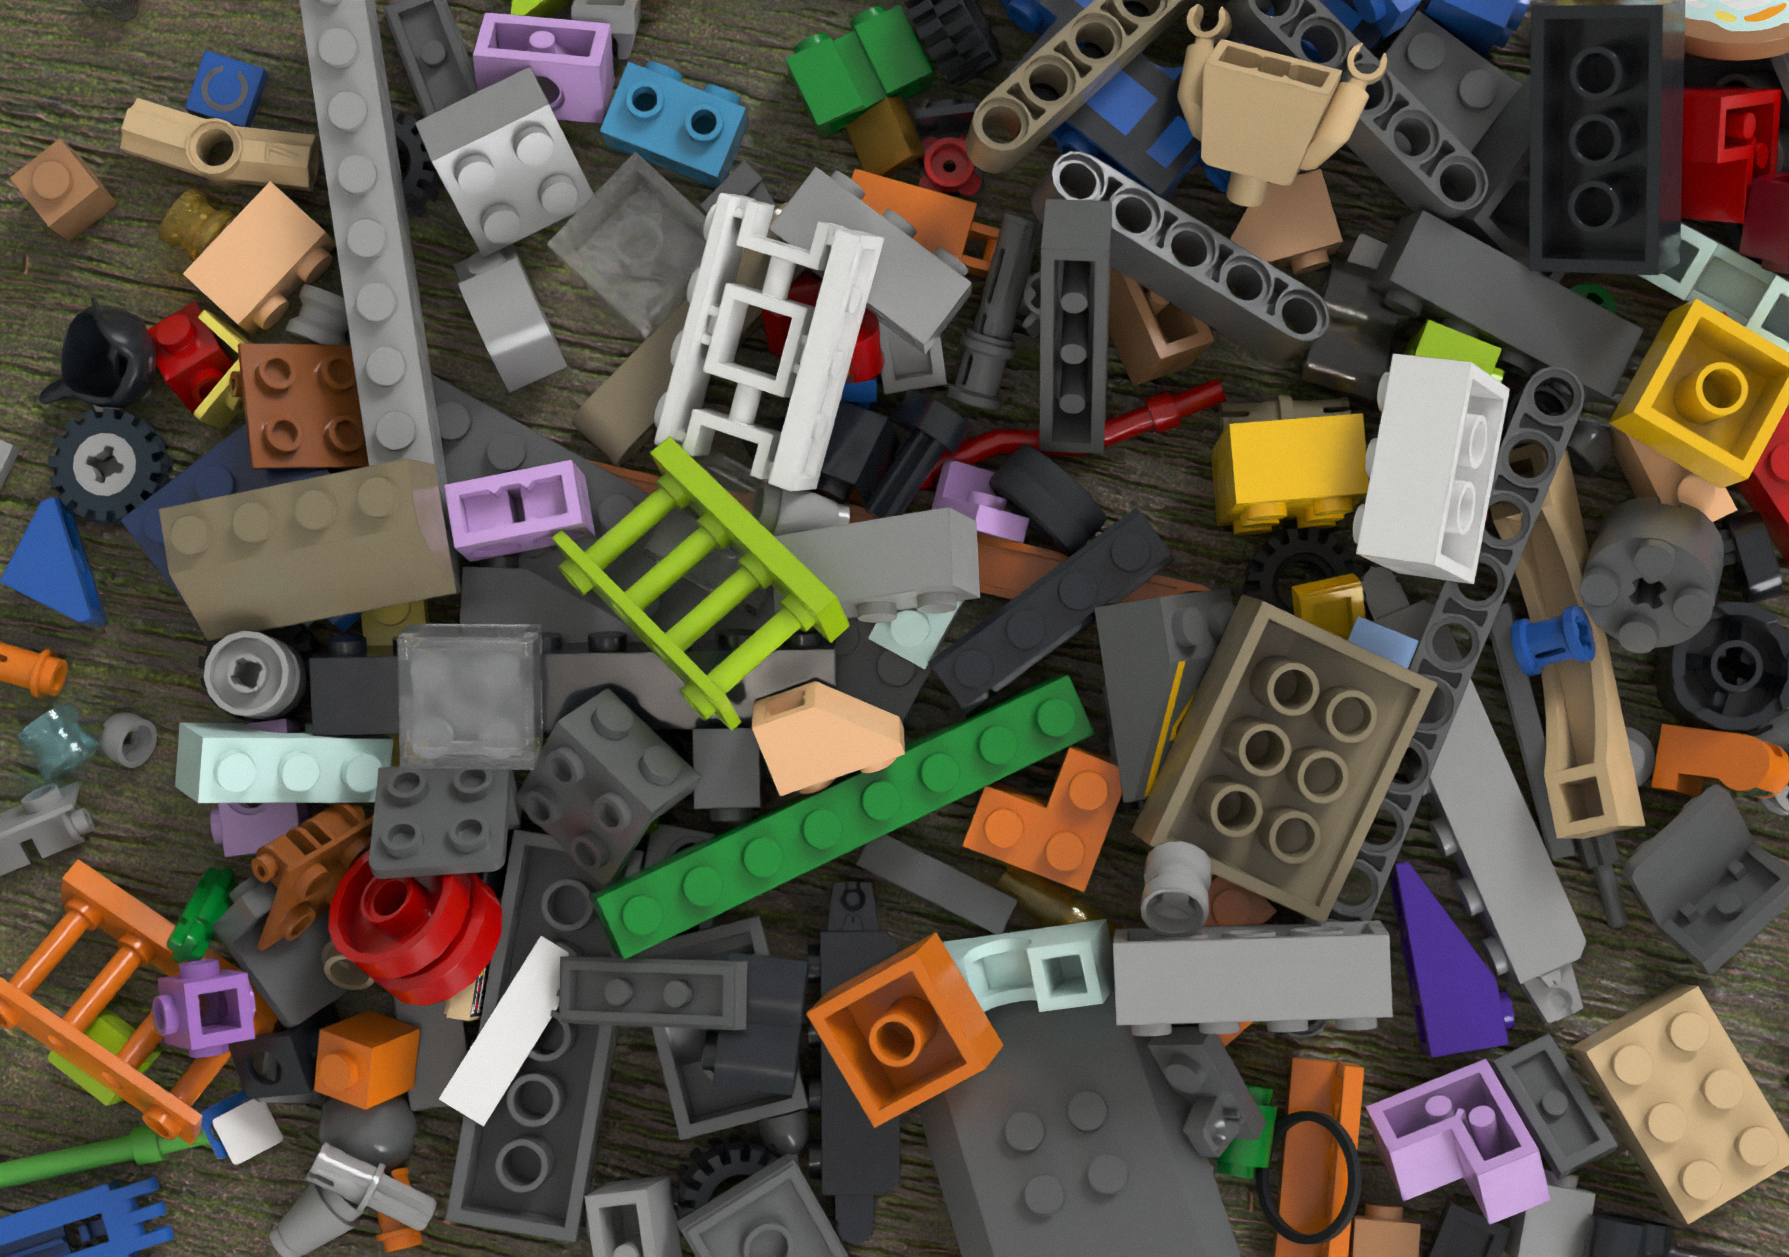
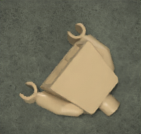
M1197 4L1189 10L1187 15V25L1196 38L1194 44L1187 46L1177 99L1192 136L1201 142L1202 161L1208 166L1231 171L1226 192L1228 200L1240 206H1261L1265 200L1268 182L1282 186L1292 185L1300 169H1317L1350 139L1369 98L1365 89L1367 85L1376 83L1385 74L1387 57L1384 53L1380 60V66L1375 72L1363 74L1354 66V60L1359 55L1363 43L1355 45L1347 58L1349 78L1347 82L1339 83L1342 70L1225 40L1231 32L1232 19L1228 11L1222 6L1218 13L1219 21L1216 27L1210 31H1201L1200 23L1203 18L1204 9L1200 4Z

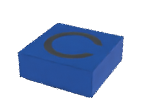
M205 50L185 109L190 114L201 118H219L228 121L233 126L251 128L269 74L264 68Z

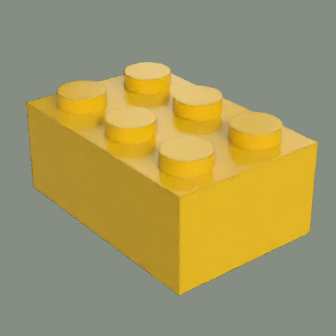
M1363 413L1229 424L1211 450L1217 526L1233 525L1234 535H1254L1272 532V526L1279 525V521L1297 520L1298 530H1306L1308 527L1316 529L1335 527V521L1345 519L1344 515L1353 512V507L1367 496L1369 477L1365 471L1367 451Z

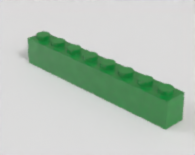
M1069 675L1050 676L905 744V755L896 757V760L891 765L882 770L872 773H862L860 770L836 777L829 786L820 791L800 794L749 818V820H745L593 892L588 897L615 955L625 960L1095 733Z

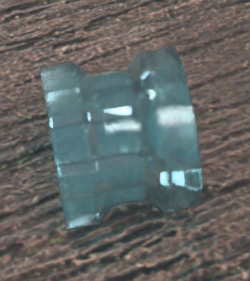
M65 703L51 709L32 721L17 735V740L23 749L33 751L40 760L38 771L45 781L56 779L68 773L89 759L100 748V744L94 734L84 733L77 723L79 713L72 703Z

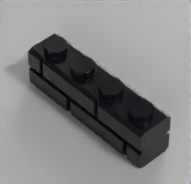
M1136 507L930 660L928 664L963 712L968 715L1038 663L1042 658L1049 655L1096 620L1094 607L1117 604L1147 580L1170 565L1175 558Z

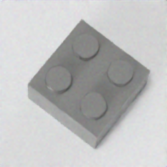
M530 66L415 122L429 157L483 258L597 202Z

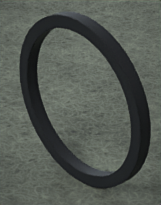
M1298 1111L1280 1119L1275 1124L1269 1168L1256 1167V1188L1259 1202L1272 1227L1281 1236L1294 1243L1322 1244L1338 1236L1347 1227L1355 1214L1361 1193V1165L1353 1140L1345 1128L1334 1118L1315 1111ZM1304 1121L1316 1122L1333 1134L1343 1151L1348 1172L1347 1193L1340 1213L1326 1229L1311 1235L1294 1230L1283 1220L1273 1202L1269 1184L1271 1158L1278 1141L1288 1129Z

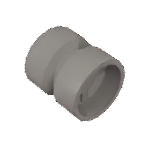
M240 631L227 635L213 646L205 661L204 681L208 694L220 708L238 716L272 720L285 716L298 706L306 691L307 672L303 659L294 647L280 639L260 632Z

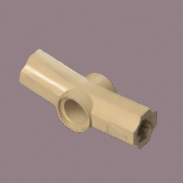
M137 98L132 107L128 108L121 127L120 149L124 153L204 177L213 185L222 188L236 187L240 184L265 187L271 181L280 189L313 192L314 185L318 180L320 167L319 138L314 134L233 126L228 121L219 118L204 119ZM221 141L233 142L234 150L227 162L219 166L208 165V154L215 144Z

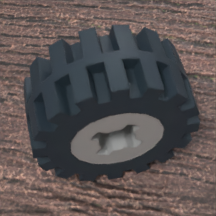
M103 408V412L90 410L82 413L83 419L80 421L72 419L64 426L68 431L63 438L58 435L56 436L52 445L57 447L55 456H49L48 467L54 470V476L49 478L52 487L60 493L58 498L65 506L72 509L74 513L99 524L124 526L121 522L123 517L173 480L168 477L169 469H173L172 457L167 455L166 449L169 447L165 440L157 434L153 427L142 419L116 409ZM113 452L114 457L107 460L106 462H103V460H105L107 457L112 456Z

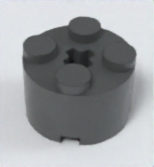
M1640 497L1626 501L1612 509L1603 518L1594 537L1580 584V594L1585 608L1594 622L1606 633L1618 639L1620 645L1630 652L1643 654L1650 652L1654 648L1682 643L1696 635L1709 622L1712 616L1723 571L1724 543L1714 523L1700 510L1683 502L1680 503L1679 507L1658 503L1659 497Z

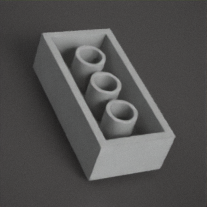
M1380 920L1326 922L1325 924L1315 922L1203 926L1196 933L1178 937L1159 934L1151 928L1115 929L1113 955L1116 1026L1131 1025V1035H1168L1172 1033V1024L1199 1023V1032L1203 1034H1230L1240 1031V1022L1266 1021L1267 1030L1272 1032H1299L1308 1030V1020L1318 1019L1336 1020V1028L1341 1030H1368L1377 1028V1018L1393 1017L1390 937Z

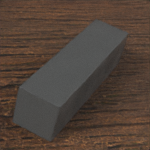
M886 834L867 843L856 865L997 935L1002 934L1018 901Z

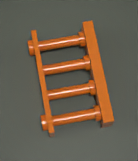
M78 859L62 877L61 902L64 904L66 914L9 982L0 977V1026L9 1030L15 1025L143 1112L142 1120L155 1133L168 1140H174L178 1136L192 1146L200 1136L203 1115L191 1108V1106L232 1055L229 1050L227 1053L216 1056L196 1058L171 1091L168 1092L137 1071L164 1038V1036L157 1032L152 1011L116 1055L84 1034L139 965L147 967L151 963L168 976L180 974L179 964L171 959L173 951L166 944L175 925ZM98 927L117 940L116 944L119 950L61 1019L30 996L87 929L94 931ZM207 948L202 960L219 959L220 968L243 972L209 948ZM249 980L255 999V1015L253 1017L255 1035L281 1032L285 1026L278 1020Z

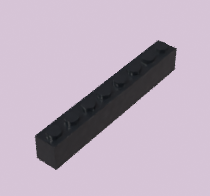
M729 629L719 631L718 640H697L684 653L707 675L753 635L756 630ZM799 629L727 692L726 696L741 720V723L736 728H752L753 704L760 699L813 681L837 690L836 639L830 643L826 638H822V634L818 630L804 632ZM620 631L588 634V642L562 643V634L554 632L523 635V643L497 644V635L488 633L465 634L457 637L458 644L432 645V636L422 634L396 636L392 638L393 645L367 646V638L364 636H337L328 638L327 646H321L309 658L313 735L552 731L557 721L607 688L652 730L728 728L715 714L704 720L681 695L679 690L686 684L644 642H627V633Z

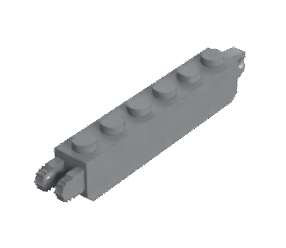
M1370 566L1369 571H1363V575L1359 579L1363 588L1365 619L1421 641L1435 605L1424 600L1409 605L1401 584L1395 580L1397 576H1394L1392 570H1388L1386 567ZM1444 625L1434 635L1432 643L1434 651L1439 658L1446 662L1461 661L1462 657L1448 625ZM1470 679L1422 795L1427 796L1436 816V819L1429 821V827L1441 854L1444 857L1452 854L1462 876L1461 879L1455 881L1457 893L1469 916L1478 914L1488 938L1481 940V946L1493 973L1496 976L1505 974L1508 982L1519 984L1541 1020L1545 1023H1551L1583 1009L1571 962L1580 959L1587 941L1475 686ZM1435 688L1420 720L1421 722H1434L1445 713L1447 700L1441 689ZM1408 747L1407 752L1410 760L1403 762V767L1410 782L1421 772L1422 762L1418 753L1411 747Z

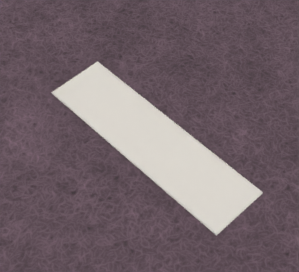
M540 936L439 1097V1100L484 1127L552 1018L550 1016L551 1011H556L559 1006V996H556L558 989H560V956H569V952Z

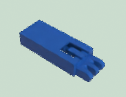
M157 1176L120 1187L119 1181L115 1180L0 1218V1257H141L139 1250L175 1238L172 1225L155 1228L149 1233L146 1232L143 1221L168 1213L164 1201L139 1208L136 1196L149 1195L160 1188ZM101 1213L102 1219L81 1225L78 1229L82 1242L105 1234L108 1235L109 1241L73 1253L65 1225Z

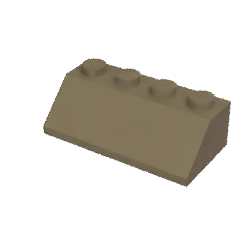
M402 459L159 509L169 575L207 641L220 640L227 635L240 631H267L456 594L435 464Z

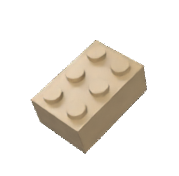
M1679 983L1570 1047V1050L1670 1217L1690 1224L1789 1165L1788 1135L1699 986Z

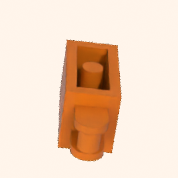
M854 169L851 180L866 193L861 201L881 216L886 209L894 211L916 229L917 234L913 239L932 254L938 247L943 248L959 259L968 268L969 274L987 278L1000 229L975 222L977 203ZM970 238L986 243L982 260L965 255Z

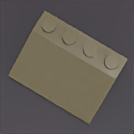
M1242 594L1131 832L1153 847L1167 842L1179 841L1193 844L1205 851L1210 858L1212 874L1325 924L1438 683L1267 602Z

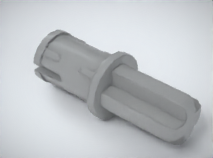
M325 1141L305 1178L306 1181L328 1189L357 1204L356 1211L360 1213L368 1206L416 1230H424L436 1209L437 1202L433 1197L383 1174L386 1165L379 1163L375 1167L346 1154Z

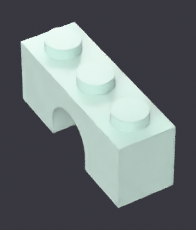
M1681 222L1680 263L1659 275L1639 276L1684 301H1691L1697 298L1721 313L1725 311L1732 320L1789 352V280L1775 272L1762 269L1760 264Z
M180 723L175 787L197 803L375 802L378 769L391 767L393 738L385 734L313 735L312 724H306L305 733H276L253 729L244 723Z
M1106 919L943 942L984 1012L1000 1005L1027 1000H1036L1039 1012L1103 1004L1115 988L1114 955Z

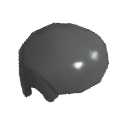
M404 1094L366 1110L326 1096L318 1124V1137L321 1147L325 1141L346 1154L375 1167L382 1163L386 1165L384 1169L385 1175L391 1174L392 1170H396L409 1158L417 1134L416 1116L414 1111H411Z

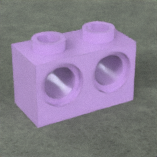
M573 460L444 485L454 548L470 562L554 546L556 544L552 537L561 529L573 541L596 537L586 478Z

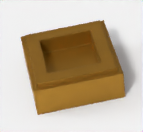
M901 96L885 98L845 125L865 172L888 178L925 154Z

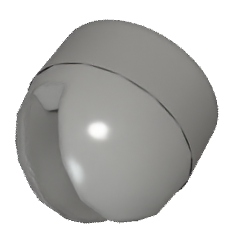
M123 712L114 714L106 719L103 724L105 729L102 736H99V744L103 753L111 760L125 767L134 768L143 764L152 754L157 741V732L155 726L149 720L136 714ZM129 732H133L130 742L124 740Z

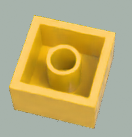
M1695 298L1669 312L1609 424L1720 489L1747 480L1789 405V352Z

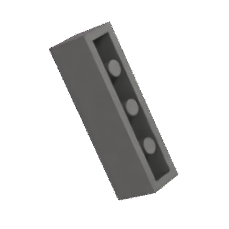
M1046 199L1041 242L1039 451L1103 454L1108 378L1112 201Z
M1424 210L1401 217L1369 283L1370 287L1386 295L1383 300L1384 304L1398 313L1412 318H1418L1421 313L1441 325L1501 348L1502 350L1496 364L1513 374L1528 377L1530 372L1535 374L1543 368L1552 366L1568 369L1576 374L1583 384L1584 402L1611 399L1643 332L1642 328L1537 271H1529V267ZM1549 382V388L1557 391L1567 403L1572 404L1571 393L1566 386L1559 382Z

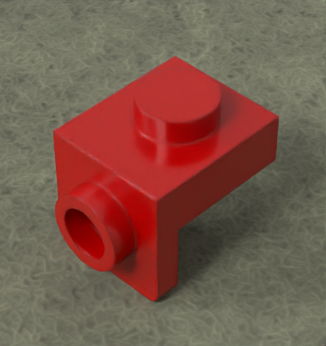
M196 300L148 329L156 348L157 366L165 382L192 414H194V411L234 364L225 351L218 335L198 318L203 309Z

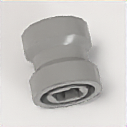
M1179 841L1158 845L1149 852L1145 861V888L1142 893L1140 907L1142 919L1149 928L1159 934L1178 937L1196 933L1205 925L1209 915L1208 890L1212 877L1211 860L1205 851L1193 844Z

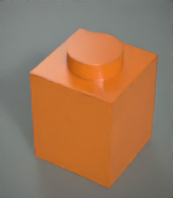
M368 1010L320 1029L314 1091L366 1110L414 1089L421 1028Z

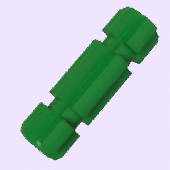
M224 866L222 870H218L214 867H209L202 874L178 919L177 925H175L166 942L167 947L173 951L171 959L174 962L181 964L184 960L189 962L202 960L210 941H212L215 935L212 926L228 910L229 904L232 902L229 894L239 886L233 879L235 873L231 868Z

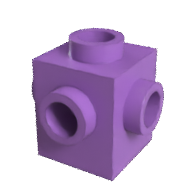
M203 959L181 963L178 965L180 975L158 979L159 996L153 999L152 1012L157 1032L164 1036L165 1044L187 1049L191 1058H201L229 1052V1043L255 1039L253 1022L255 999L247 972L220 968L219 959ZM198 996H199V998H200V1000H201V1008L199 1007V999H198Z

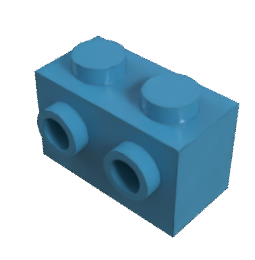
M648 61L645 68L628 62L600 129L605 145L716 189L728 177L749 125L746 107L739 105L740 97L727 89L712 84H706L704 91L682 83V75L679 72L657 62Z

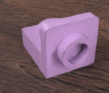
M946 460L942 466L932 510L950 507L975 520L977 523V533L1023 543L1029 518L1005 511L1007 499L997 497L989 485V481L995 472L958 461Z

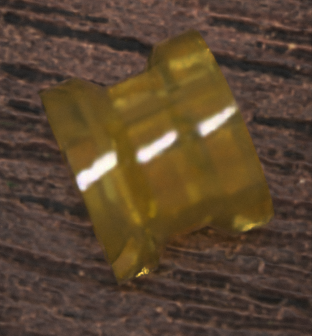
M192 188L183 193L167 212L159 230V238L171 247L181 246L189 253V259L194 262L236 216L226 209L215 210L209 205L208 197L196 188Z

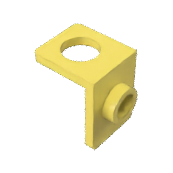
M203 310L198 316L202 322L237 353V345L239 343H252L228 320L207 310ZM239 359L194 411L193 415L201 422L224 429L236 414L245 412L242 397H232L229 388L231 372L240 371Z

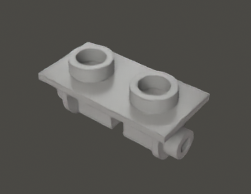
M78 781L60 789L55 783L39 787L23 797L21 805L0 813V876L31 864L32 858L23 843L26 840L32 838L42 859L85 842V834L94 831V824L85 808L74 810L80 790Z

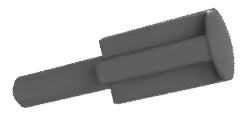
M1613 833L1585 839H1574L1582 868L1593 869L1608 926L1611 928L1625 926L1628 921L1611 864L1620 860Z

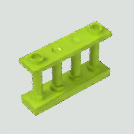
M669 436L650 452L662 475L656 481L658 488L585 552L561 529L552 537L565 559L557 567L582 596L592 589L686 684L679 691L689 705L704 720L715 714L732 731L741 723V720L726 696L727 692L799 629L807 632L813 626L832 643L850 627V624L837 596ZM689 505L700 516L696 521L699 528L623 592L603 570L675 507L682 511ZM730 545L741 556L737 561L740 568L664 633L643 610L714 548L717 547L722 551ZM771 585L784 597L779 602L782 609L706 675L684 652L757 587L764 591Z

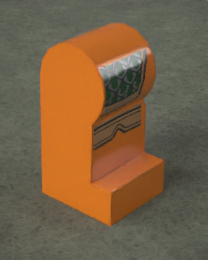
M1662 724L1651 787L1674 795L1694 798L1701 795L1703 781L1724 784L1730 789L1757 798H1771L1781 793L1788 785L1789 757L1780 746L1762 741L1750 735Z

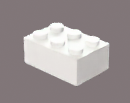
M1393 353L1390 372L1383 374L1378 387L1377 402L1378 408L1382 412L1378 437L1370 441L1365 457V471L1370 478L1366 502L1358 507L1353 522V539L1358 544L1356 554L1400 574L1474 584L1510 391L1508 387L1472 362Z

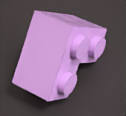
M1487 1059L1366 1106L1379 1156L1403 1202L1463 1177L1489 1225L1551 1200L1540 1151Z

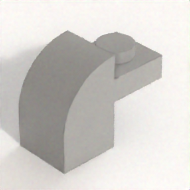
M514 244L508 245L484 258L481 252L478 251L471 257L454 264L460 281L458 285L509 393L567 367L553 330L534 294Z

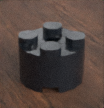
M1723 602L1714 605L1709 622L1692 638L1676 645L1659 647L1654 656V683L1657 688V698L1665 711L1673 714L1680 723L1691 728L1730 733L1756 728L1768 723L1779 712L1784 711L1789 706V634L1777 622L1781 620L1774 613L1752 603ZM1726 657V665L1735 669V678L1722 679V673L1717 669L1718 659Z

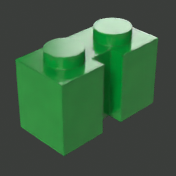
M900 5L885 11L883 6H876L865 10L850 21L849 24L853 30L852 32L835 40H832V37L828 38L826 33L815 34L798 43L793 48L794 55L785 58L788 76L820 141L845 130V125L887 97L901 96L904 102L933 88V71Z

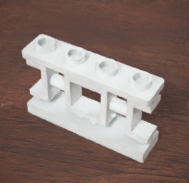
M720 193L717 203L711 207L705 219L703 234L706 245L700 267L694 271L688 284L687 300L690 306L684 329L678 333L672 345L670 358L674 367L668 390L660 398L655 410L654 423L658 429L654 443L658 446L670 436L691 456L709 455L714 433L717 430L758 444L750 476L759 479H769L768 484L789 491L816 489L884 238L863 231L850 230L834 223L818 222L811 249L806 250L767 238L774 205L758 202L753 198L742 195ZM744 248L771 256L762 290L743 284H735ZM796 264L825 271L816 307L787 298ZM749 304L792 317L777 376L733 363ZM711 374L737 382L729 415L709 408L702 409ZM762 391L783 398L791 397L782 432L754 423Z

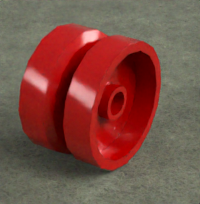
M370 850L357 859L341 879L330 904L328 930L335 949L404 1004L428 1006L451 999L476 980L491 961L501 937L502 908L494 890L474 873L379 879L372 874L369 865Z

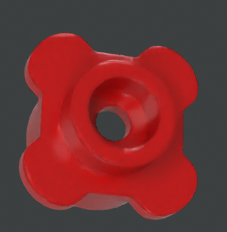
M962 135L959 138L945 137L939 140L936 137L930 136L921 141L925 154L920 156L924 161V176L919 181V187L939 193H959L965 198L972 197L978 193L981 188V178L975 173V165L967 156L965 146L967 135ZM946 162H953L956 168L953 172L949 173L944 170L943 166Z

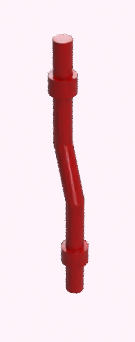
M1216 378L1174 395H1170L1168 390L1144 399L1145 406L1106 420L1104 448L1153 429L1156 434L1163 433L1181 426L1180 419L1216 406L1220 402H1226L1220 381ZM994 429L963 441L954 455L944 451L918 492L933 487L931 480L940 477L943 463L946 460L973 465L999 454L1012 455L1023 444L1039 451L1040 430ZM1040 451L1045 456L1082 457L1090 454Z

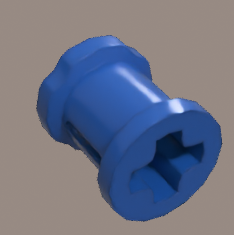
M1577 605L1565 607L1563 615L1534 623L1527 618L1514 621L1511 626V642L1514 655L1519 667L1527 676L1541 674L1544 666L1574 658L1584 663L1592 661L1595 657L1596 647L1592 626L1583 608Z

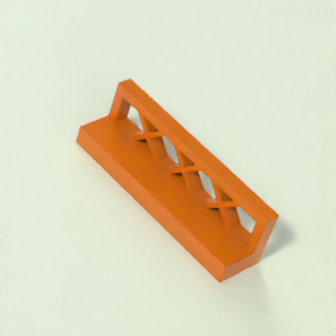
M1290 1057L1285 1116L1298 1111L1324 1113L1334 1118L1345 1128L1357 1150L1364 1067L1350 1062ZM1304 1121L1292 1126L1283 1134L1276 1209L1283 1220L1294 1230L1308 1235L1316 1234L1326 1229L1340 1213L1347 1193L1348 1172L1343 1151L1333 1134L1316 1122ZM1351 1221L1338 1236L1322 1244L1294 1243L1281 1236L1274 1229L1272 1257H1348Z

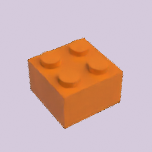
M937 932L831 989L806 1013L874 1128L985 1070L1004 1046Z

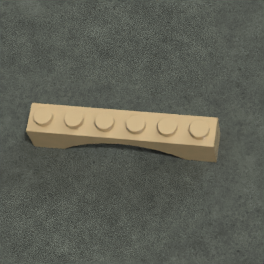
M1536 444L1513 449L1508 457L1511 469L1520 477H1537L1546 469V454ZM1565 450L1515 573L1532 623L1563 615L1565 607L1577 605L1583 608L1592 626L1596 647L1595 657L1592 661L1581 663L1574 658L1544 666L1541 673L1546 714L1544 777L1556 837L1585 839L1644 827L1646 825L1606 632L1591 618L1580 594V584L1589 557V550L1568 450ZM1498 503L1490 507L1493 522L1502 540L1510 539L1519 533L1522 520L1520 513L1515 507L1506 503Z

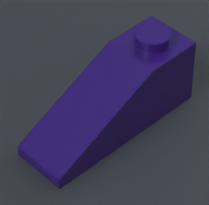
M1394 863L1388 878L1421 1054L1433 1058L1508 1045L1506 1029L1513 1028L1515 1023L1513 1006L1508 991L1506 989L1498 990L1497 979L1410 863Z

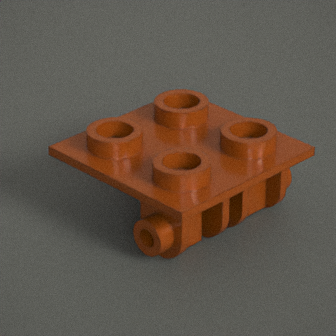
M239 343L237 345L240 371L231 372L229 388L232 397H242L244 402L251 470L358 469L369 466L351 345Z
M335 803L313 818L304 821L300 827L297 826L290 829L286 836L283 834L257 850L256 858L251 861L254 875L261 882H268L270 880L278 888L257 946L261 952L283 938L287 941L296 939L311 926L315 918L330 909V904L341 879L357 859L370 850L374 815L366 819L362 807L357 803Z

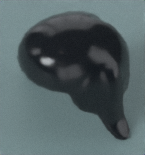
M92 296V305L75 316L65 335L61 355L62 377L51 383L41 392L40 402L49 404L61 399L80 400L102 408H125L139 402L152 386L157 364L156 348L145 323L137 315L125 309L110 305H100L97 299Z

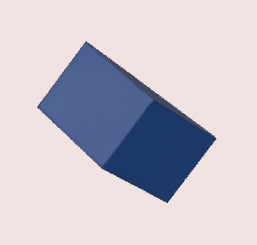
M55 497L41 501L0 582L80 623L94 627L108 624L73 510Z

